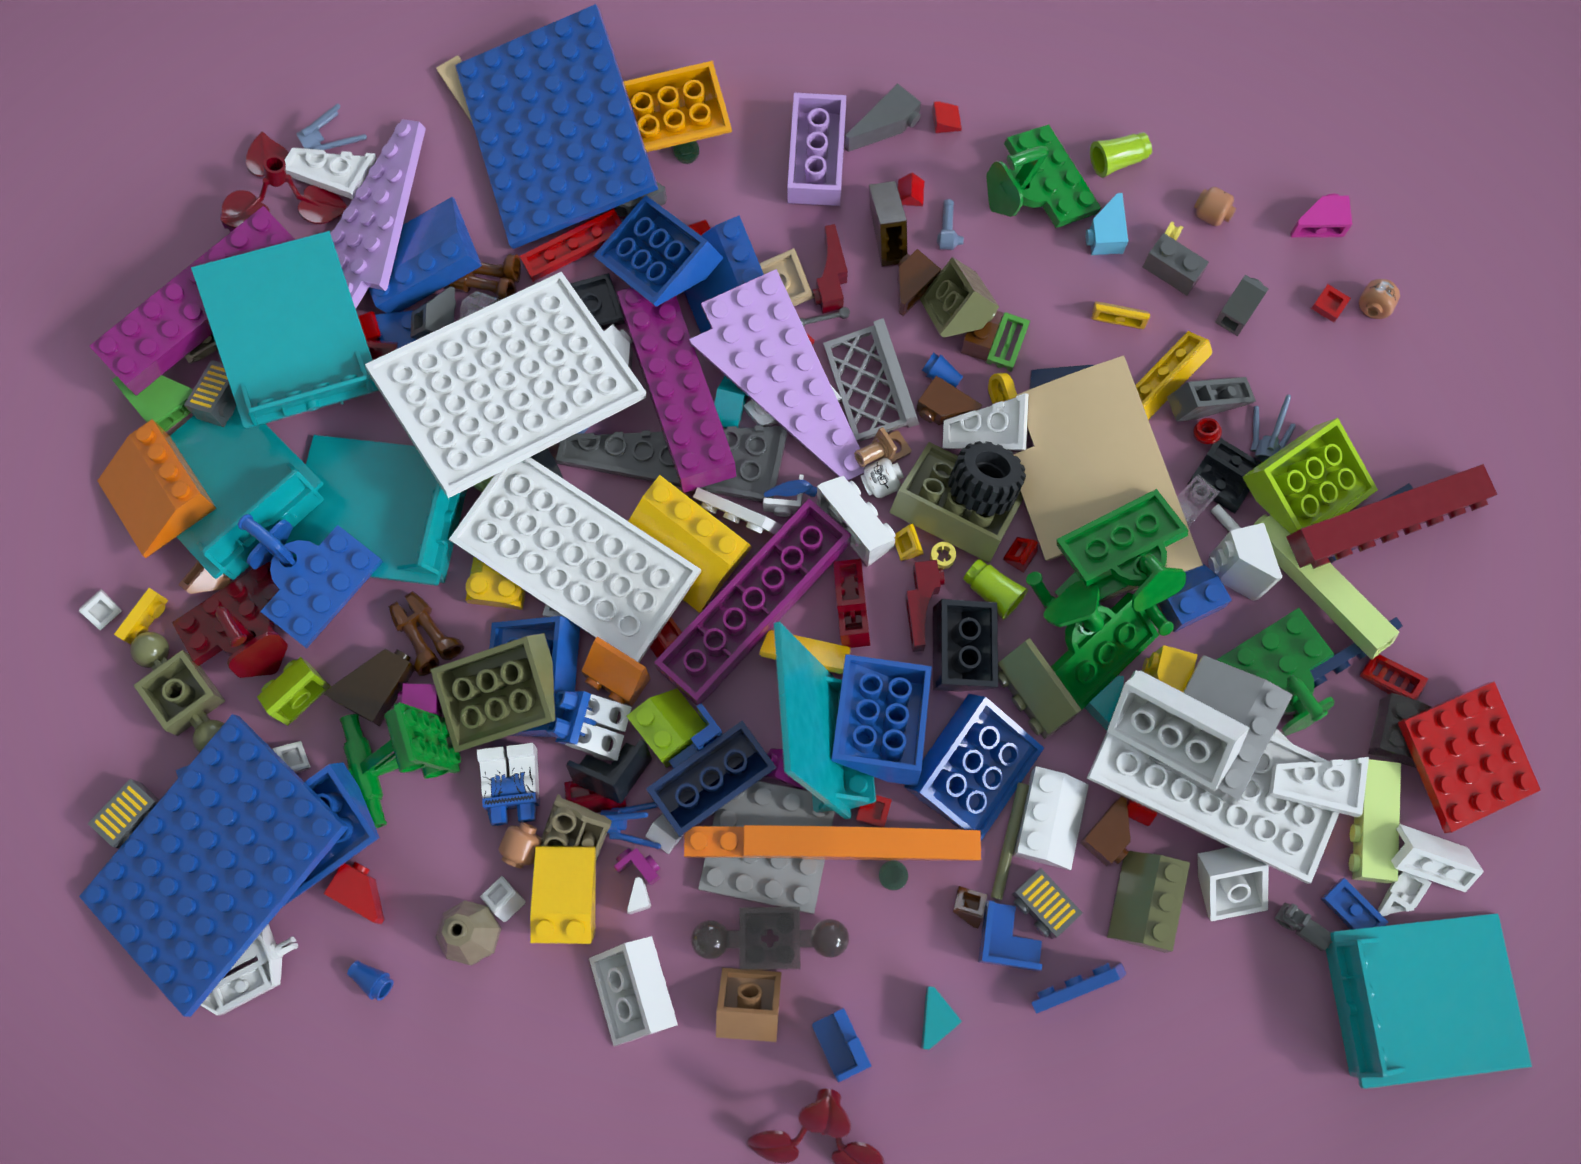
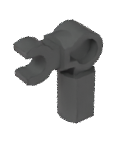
M1283 903L1274 920L1288 930H1296V935L1320 951H1325L1330 945L1329 943H1331V932L1311 920L1312 916L1308 913L1305 914L1297 908V905Z

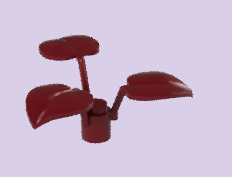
M261 132L250 145L246 155V166L249 172L257 177H265L262 180L263 185L260 195L256 198L252 192L246 190H237L230 193L222 204L220 219L223 224L236 228L261 207L264 206L269 211V208L261 203L265 198L268 185L279 187L285 182L289 184L296 198L301 201L298 205V212L307 222L312 224L331 222L340 217L347 207L337 194L314 185L306 187L303 195H301L294 185L291 175L286 172L285 158L289 152L267 134Z
M828 1088L819 1090L816 1102L800 1110L798 1120L803 1127L796 1138L791 1139L783 1131L770 1130L749 1137L746 1142L755 1153L766 1160L775 1163H789L798 1158L799 1149L796 1146L800 1144L808 1130L836 1138V1146L839 1150L832 1153V1160L835 1164H885L881 1153L867 1143L850 1142L844 1145L841 1137L850 1133L851 1123L840 1105L841 1095L837 1091Z

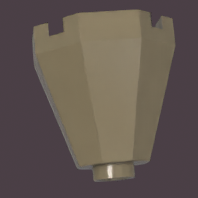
M464 900L443 912L435 937L446 959L473 966L495 952L501 927L488 906Z

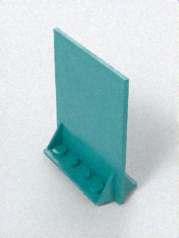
M330 231L191 267L245 429L307 411H314L339 402L343 405V401L379 391L365 367V364L373 360Z
M237 406L224 427L199 420L193 416L170 435L216 506L214 511L182 532L177 538L215 579L224 573L234 580L250 566L247 564V558L259 541L246 530L239 529L238 521L243 515H252L253 520L269 532L278 522L284 519L294 527L324 501V498L317 491L323 486V482L266 424L245 429Z
M314 435L306 465L323 482V486L317 491L324 498V501L293 527L286 543L302 540L319 546L331 531L339 525L383 561L370 576L371 578L433 586L439 585V582L445 583L454 543L449 538L459 526L467 489L448 498L415 446Z
M780 621L774 622L785 773L812 793L813 810L815 812L835 811L844 819H850L851 809L876 802L873 776L831 761L842 680L836 679Z
M1498 913L1331 932L1332 943H1329L1326 955L1349 1074L1351 1077L1358 1078L1360 1088L1368 1089L1532 1067Z

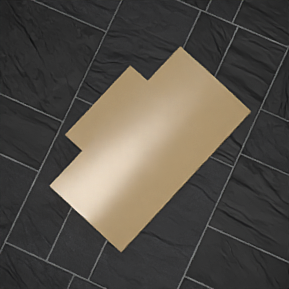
M1125 356L1077 371L1016 395L1029 394L1027 427L1034 447L1013 455L1018 456L1021 460L1020 464L1025 467L1026 479L1021 488V493L1046 561L1063 556L1057 547L1056 539L1157 489L1188 528L1187 537L1165 547L1167 550V568H1178L1187 572L1203 566ZM1138 586L1123 588L1107 596V598L1099 601V603L1137 590Z

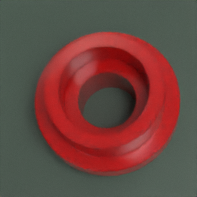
M1212 418L1201 419L1195 425L1193 431L1195 439L1203 444L1217 442L1222 434L1219 423Z

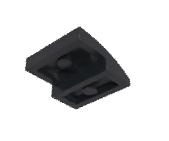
M1220 438L1212 445L1187 485L1235 514L1250 491L1243 476L1260 465L1261 462Z

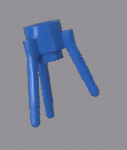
M654 802L623 808L602 810L600 815L606 816L612 821L607 832L609 833L610 840L620 839L660 849V843L621 833V830H626L627 820L648 817L647 812L637 811L658 808Z

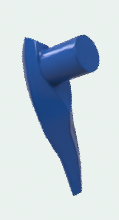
M791 480L766 491L764 497L776 495L787 497L800 493L815 497L817 495V487L811 485L806 480Z

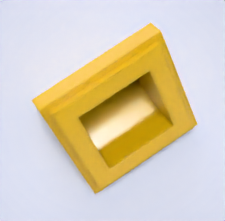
M909 524L895 533V546L901 561L924 555L913 524Z

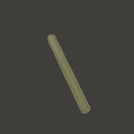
M1024 783L1017 784L991 893L992 898L999 900L1003 898L1029 785Z

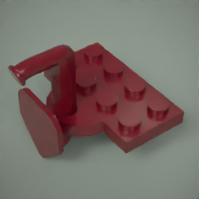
M271 561L257 569L250 570L172 622L191 659L198 666L223 650L230 656L227 661L228 667L239 678L272 675L278 672L288 644L277 632H274V622L260 612L280 590L272 580L270 573Z

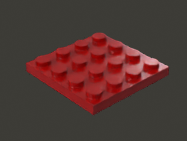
M1495 681L1485 683L1398 722L1444 833H1452L1541 791Z

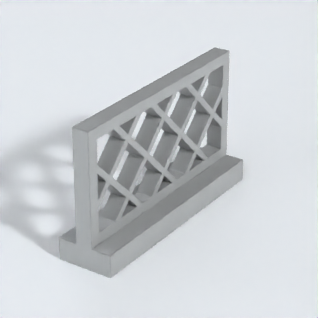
M884 318L874 321L873 326L823 343L840 396L842 397L851 430L857 442L875 437L878 429L884 427L886 432L907 425L909 428L919 425ZM872 335L874 343L869 352L857 347L861 338ZM840 345L850 348L844 360L834 357L831 349ZM876 348H877V351H878L879 356H877V355L874 354ZM854 351L866 356L861 368L848 363ZM871 358L882 363V368L877 376L865 371ZM836 363L841 365L839 370L837 368ZM845 367L858 372L852 385L841 381V375ZM884 373L886 375L887 380L882 378ZM862 375L875 380L869 392L856 387ZM879 382L890 387L891 391L886 400L873 395ZM844 387L849 389L847 394L845 393ZM853 391L866 397L860 409L849 405L848 401ZM892 397L894 399L895 405L890 403ZM870 399L883 405L877 417L864 412ZM887 407L898 411L900 420L888 423L881 420ZM852 411L857 413L855 418L853 417ZM861 416L874 421L870 430L862 433L858 432L856 425Z

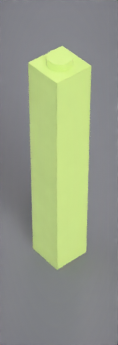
M1267 514L1261 516L1254 523V525L1265 524L1278 565L1371 660L1394 643L1399 631L1331 563L1315 569L1312 568L1311 564L1300 568L1286 538L1290 533L1280 523Z

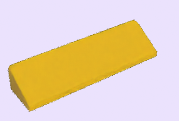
M1188 331L1136 384L1148 420L1168 400L1167 396L1179 389L1212 355V348L1208 339Z

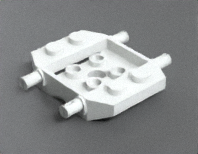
M268 924L231 969L256 956L258 961L222 979L201 1006L216 1015H223L279 986L282 957L284 954L298 948V943H294L296 939L290 937L276 944Z

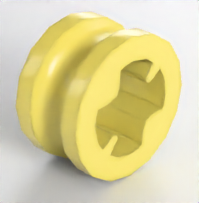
M1171 221L1165 234L1177 241L1183 226L1176 227L1174 225L1175 222Z
M948 542L937 543L932 548L930 560H937L938 568L943 569L950 568L956 558V550ZM941 550V553L943 550L948 551L949 560L946 561L945 558L943 562L938 560L939 554L937 551Z

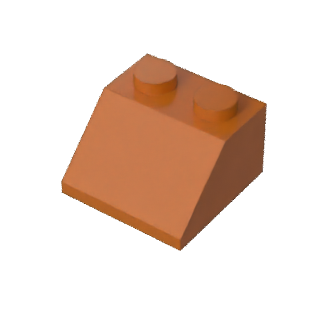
M598 636L592 644L581 671L584 677L587 678L585 680L587 685L597 691L603 688L610 693L608 697L612 701L621 704L626 703L631 707L651 679L644 665Z

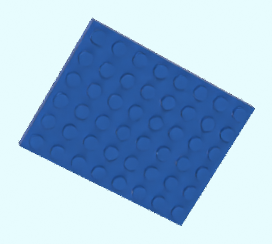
M596 4L455 65L509 246L513 249L658 190L600 9Z
M232 714L79 897L182 1016L191 1017L349 827L240 716Z

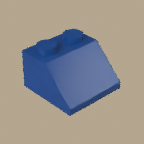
M1205 564L1185 572L1186 581L1184 587L1175 595L1158 603L1167 620L1173 623L1174 632L1224 609L1232 601L1219 576Z

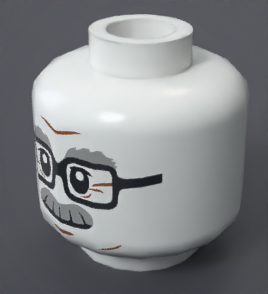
M882 458L865 466L864 474L861 475L869 496L873 494L876 498H882L898 491L901 487L900 479L904 478L898 462L892 464L888 458Z

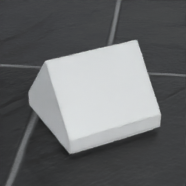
M663 814L652 823L646 834V837L652 842L660 843L661 849L667 854L672 851L682 838V836H678Z

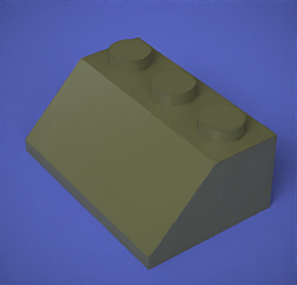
M954 257L948 261L920 298L936 329L944 338L982 329L987 322L994 318L999 308V305L977 272Z
M1030 638L998 662V683L1003 688L1007 687L1012 693V702L1020 712L1024 710L1030 719L1028 724L1036 735L1041 734L1046 739L1071 722L1081 711V708Z
M1129 851L1122 861L1107 938L1163 953L1172 952L1190 862L1163 855Z

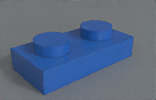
M1345 878L1340 879L1321 898L1351 930L1386 926L1389 923Z

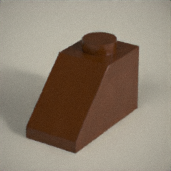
M918 249L911 255L906 254L898 264L899 313L902 316L920 300L941 272V268Z
M997 310L994 318L987 322L982 329L967 332L961 353L987 362L1004 312Z
M935 376L918 400L916 411L919 412L920 417L925 421L943 425L944 420L974 410H980L982 404L940 377Z
M1123 796L1116 799L1079 842L1106 866L1113 862L1118 865L1129 852L1126 849V846L1131 842L1127 799Z

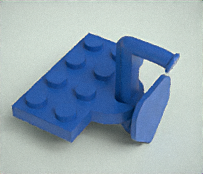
M250 514L243 515L238 521L239 529L246 530L259 541L258 545L249 554L247 564L253 569H257L271 561L270 573L272 580L280 589L260 612L306 649L383 563L377 555L339 525L317 546L309 541L302 540L286 543L293 526L285 519L278 522L269 532L253 520Z

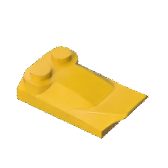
M473 557L470 577L466 582L467 594L465 601L469 604L523 610L526 591L476 557Z

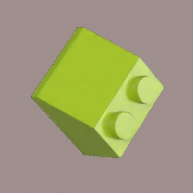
M302 657L289 662L284 667V672L277 679L267 682L262 687V692L257 696L266 712L287 726L331 687L311 664Z
M678 688L648 698L626 716L666 768L671 765L669 760L692 745L691 738L707 727L706 723Z

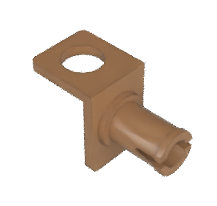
M884 427L878 429L872 443L860 450H856L854 455L857 463L864 467L879 458H888L893 463L909 455L911 449L898 430L888 434ZM893 441H896L900 444L901 451L899 453H896L897 447L895 446Z

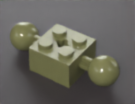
M156 632L139 634L131 643V657L139 666L152 668L153 671L133 686L165 731L179 736L193 726L195 729L193 744L200 753L224 724L218 720H210L207 714L224 703L225 699L202 667L194 663L188 653L181 650L168 660L169 644L161 634Z

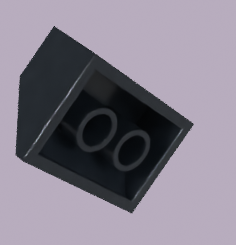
M941 599L933 606V690L964 692L997 688V602Z

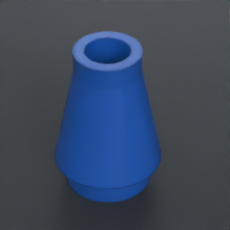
M934 352L921 370L927 374L925 377L933 380L935 376H938L955 388L963 378V375L941 354L938 356Z
M358 960L350 966L347 972V976L353 979L371 1000L381 1001L384 999L394 983L389 973L365 965Z

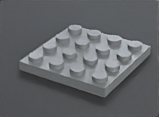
M758 781L716 811L712 826H832L835 811L815 812L813 810L811 792ZM705 858L698 890L814 914L825 860L803 858Z

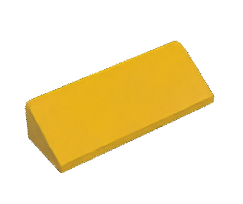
M769 630L759 655L776 660L774 630ZM794 635L829 672L843 674L845 655H850V647Z

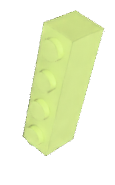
M1368 760L1363 813L1359 817H1354V824L1350 828L1353 854L1349 857V870L1352 871V879L1387 884L1398 881V869H1395L1391 860L1399 852V833L1396 829L1400 821L1401 763Z

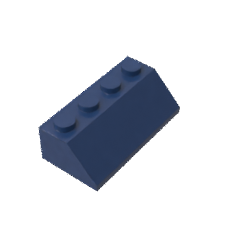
M742 720L648 786L646 790L678 836L681 837L688 830L697 826L777 767Z

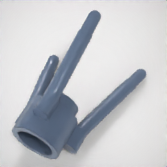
M336 104L311 125L296 133L305 149L327 150L367 139V136L363 134L321 144V141L325 139L319 129L338 115L337 110L340 109V104Z
M1287 394L1272 436H1263L1262 440H1259V406H1254L1253 443L1250 451L1255 452L1254 457L1258 461L1264 462L1284 448L1296 427L1292 423L1279 444L1278 435L1289 407L1290 394Z

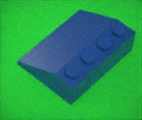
M647 195L642 198L594 254L597 260L656 307L705 280L723 259L705 238Z
M450 197L403 224L387 290L383 291L369 287L374 304L378 309L385 313L401 312L482 266L454 197Z
M740 215L713 226L701 235L723 257L722 261L705 280L684 291L701 334L712 329L701 307V303L764 275Z
M562 616L492 622L489 649L526 636L544 633L553 661L554 702L558 691H575L580 637L579 626ZM555 706V717L562 719L564 709ZM548 723L509 735L554 737L546 732Z
M846 654L831 761L886 782L917 786L922 769L932 666Z
M969 693L923 758L917 786L905 785L904 787L925 805L959 829L980 830L982 841L1016 791L1017 784L1023 781L1044 750V747L987 697Z
M343 762L328 764L306 780L305 783L349 828L284 906L380 838L361 790Z

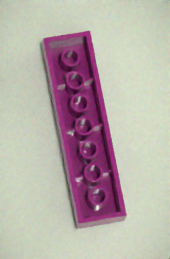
M264 206L261 207L89 347L137 396L213 334L191 267L295 239Z
M632 287L617 291L624 321L683 493L695 490L697 487H705L736 477L735 461L696 351L689 342L691 337L676 296L656 307Z
M808 499L654 662L656 669L695 705L703 703L762 640L769 630L774 627V622H778L851 543V534L811 499Z

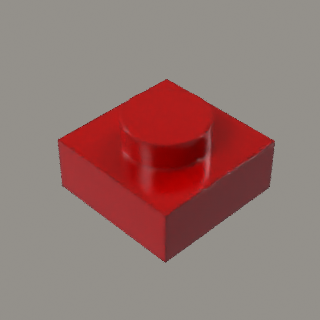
M1327 284L1311 309L1334 323L1351 298Z
M876 795V802L859 807L856 821L884 828L892 799Z

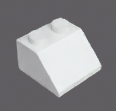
M1231 847L1198 853V879L1210 921L1268 910L1267 864Z

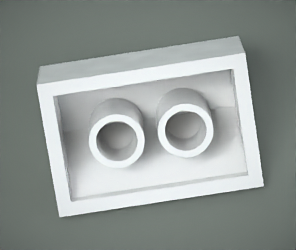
M844 476L821 483L817 486V505L851 534L850 546L867 567L894 548V537L896 535L893 529L887 523L882 524L877 518L878 512L870 502H864L860 497L861 492L858 486L853 481L848 482Z
M1264 523L1230 531L1209 555V568L1219 576L1221 582L1252 601L1259 600L1282 578Z
M1036 766L1031 771L1028 784L1029 789L1013 856L1071 870L1089 785L1065 773Z
M652 936L624 943L589 958L613 1046L678 1025Z

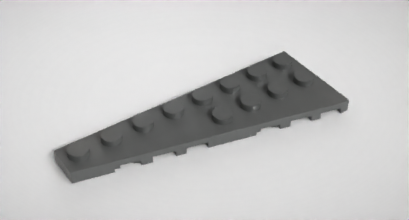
M755 425V427L751 428L731 426L728 429H723L735 461L736 477L701 487V489L710 493L763 502V498L774 499V496L764 497V493L777 485L788 431L782 426L763 427V425ZM650 430L642 431V433L614 432V434L602 435L582 433L574 434L560 441L556 456L557 464L652 482L661 475L672 485L681 487L663 432H650Z

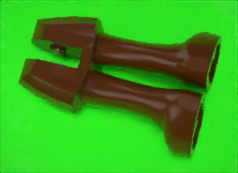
M511 253L506 256L503 264L498 265L481 262V267L448 285L465 293L469 292L470 288L495 293L498 299L502 300L516 293L515 283L519 282L521 272L520 257L517 254ZM475 274L492 276L501 279L499 281H493L476 277Z
M412 591L404 597L410 609H413L415 612L408 617L405 609L397 601L388 607L396 630L404 632L415 649V671L419 676H425L431 673L430 669L438 667L440 661L426 644L417 627L422 626L432 640L440 657L444 660H451L457 657L463 651L464 645L458 638L448 637L439 630L430 616L432 608L422 597Z

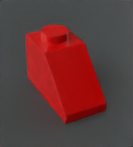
M356 861L352 865L344 863L338 869L324 894L373 923L382 925L385 919L376 879L368 875L370 869Z

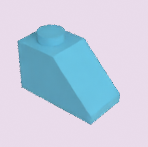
M1117 193L1096 215L1090 229L1086 230V245L1091 246V255L1124 253L1128 243L1123 193Z

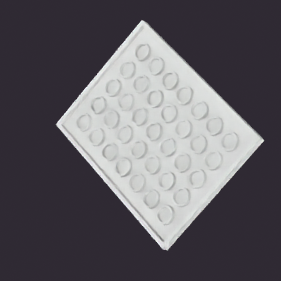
M562 272L365 364L368 374L448 498L646 398L645 389Z

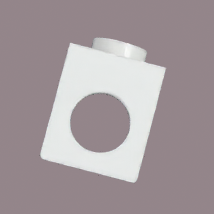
M799 475V480H804V475ZM803 493L797 495V501L763 498V511L774 512V515L780 517H788L791 514H795L802 506Z

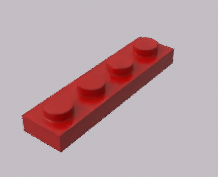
M612 209L519 257L534 282L600 249L622 222L616 211Z

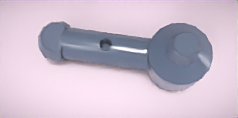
M946 199L943 202L942 229L937 236L939 249L953 250L957 245H963L964 237L958 236L955 230H953L954 201L952 199Z

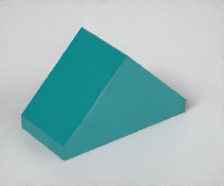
M724 376L717 388L714 405L724 429H728L731 426L739 428L748 396L726 376Z
M1117 676L1085 707L1106 731L1124 687V676Z
M928 986L926 987L921 1049L930 1050L962 1021L936 988Z

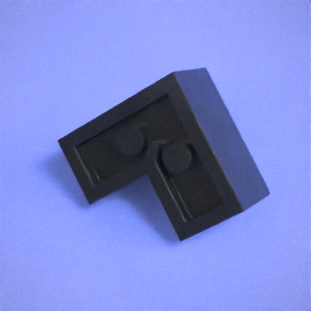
M640 739L636 746L625 743L620 750L618 760H613L611 764L586 754L580 764L569 760L566 767L573 783L621 804L651 762L652 757L646 741Z

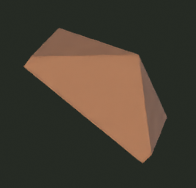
M197 561L179 583V586L190 594L220 590L230 584V578L224 573L217 579L213 578Z

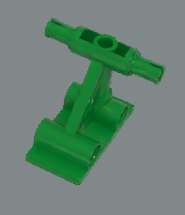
M401 702L394 704L395 709L384 714L391 740L373 754L369 740L363 737L359 715L350 714L340 718L346 739L343 750L347 758L348 770L361 790L376 829L387 825L380 801L383 799V791L379 776L397 769L401 773L421 769L425 779L438 777L449 772L454 774L460 772V753H455L444 717Z

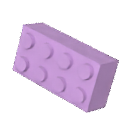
M794 93L787 187L788 203L840 206L846 95Z

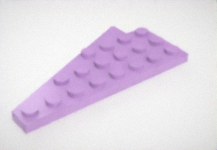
M402 119L395 127L390 140L383 147L382 153L370 168L369 174L362 185L357 189L350 205L344 210L339 223L330 233L355 309L369 287L386 291L388 288L426 129L418 121Z
M777 269L701 303V307L712 329L689 339L690 344L838 477L844 476L848 481L863 474L865 466L861 467L854 455V452L860 450V447Z

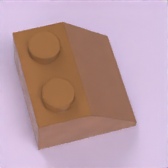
M722 968L717 1004L716 1038L776 1042L782 972Z

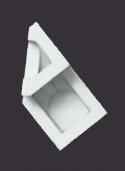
M1399 870L1398 881L1392 882L1379 906L1378 912L1382 916H1387L1388 914L1402 911H1413L1432 883L1422 877Z

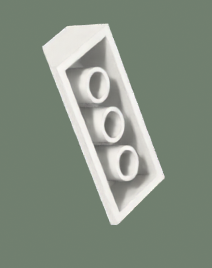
M1140 670L1125 682L1107 732L1215 791L1240 752L1249 727Z

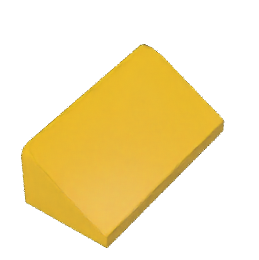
M1095 301L1091 319L1144 329L1150 318V313L1145 310Z

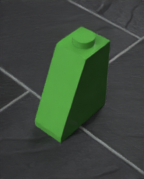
M161 375L137 396L117 376L112 379L146 422L153 419L164 431H168L191 413L184 404L193 389Z

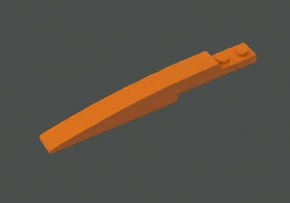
M744 825V827L694 826L684 833V857L981 861L980 830Z

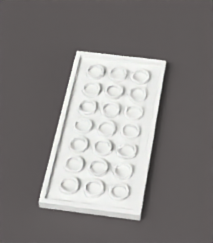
M531 457L495 474L449 538L450 541L595 638L598 636L637 662L641 661L701 573L700 568Z
M1135 670V671L1133 672L1131 678H1132L1135 674H1137L1139 671ZM1108 732L1106 733L1087 779L1304 883L1309 884L1312 882L1339 813L1269 796L1272 768L1276 764L1311 761L1313 763L1327 762V760L1272 735L1240 801L1227 803L1150 760V755Z

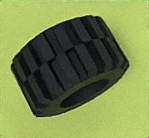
M977 441L974 444L966 445L960 451L949 476L948 486L951 488L952 496L957 497L956 501L959 504H964L966 509H972L981 515L983 513H986L988 516H994L995 513L1001 515L1005 511H1009L1012 505H1014L1026 479L1025 467L1020 464L1021 460L1018 456H1014L1011 450L1004 449L1002 445H994L992 442L987 441L985 443Z

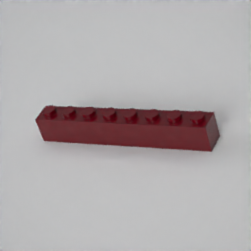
M1484 464L1304 527L1286 536L1299 567L1302 568L1311 564L1312 568L1315 569L1330 563L1328 558L1335 556L1336 560H1340L1352 555V549L1358 547L1359 552L1376 546V540L1381 539L1382 544L1399 538L1398 532L1403 531L1405 535H1409L1421 530L1420 524L1426 523L1427 527L1443 522V516L1445 515L1452 519L1467 513L1465 510L1467 507H1470L1472 511L1489 505L1487 499L1498 494Z

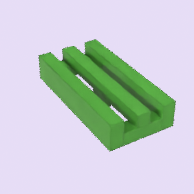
M1005 312L986 363L990 365L992 363L997 364L996 367L1002 368V366L1006 367L1008 371L1012 372L1030 320ZM1007 321H1010L1012 325L1000 358L996 357L995 353ZM1017 325H1022L1010 361L1005 360Z

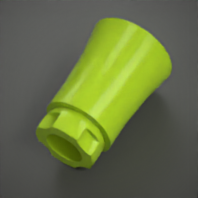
M1144 132L1110 140L1094 141L1090 147L1092 166L1096 174L1101 178L1129 165L1139 163L1143 159L1149 158V155L1152 154V144L1149 141L1148 135Z
M979 559L970 567L963 578L971 586L970 588L986 602H997V614L1003 620L1013 613L1028 592L1027 588L1014 582L992 565H987Z

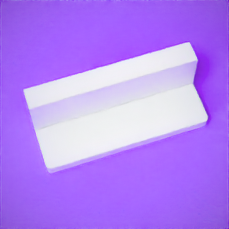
M1402 824L1397 827L1396 830L1405 844L1391 860L1395 869L1466 892L1484 872L1467 847Z

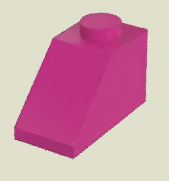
M1335 193L1322 196L1297 221L1291 231V237H1344L1352 226L1350 197L1339 196V194Z

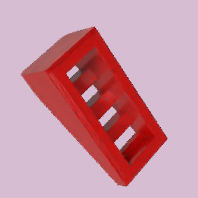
M1380 654L1368 661L1360 675L1366 681L1411 708L1416 704L1429 679ZM1379 663L1383 668L1378 676H1375L1372 673ZM1390 670L1394 673L1387 682L1383 679ZM1400 676L1404 680L1400 687H1397L1394 684ZM1409 683L1414 685L1411 693L1405 691Z

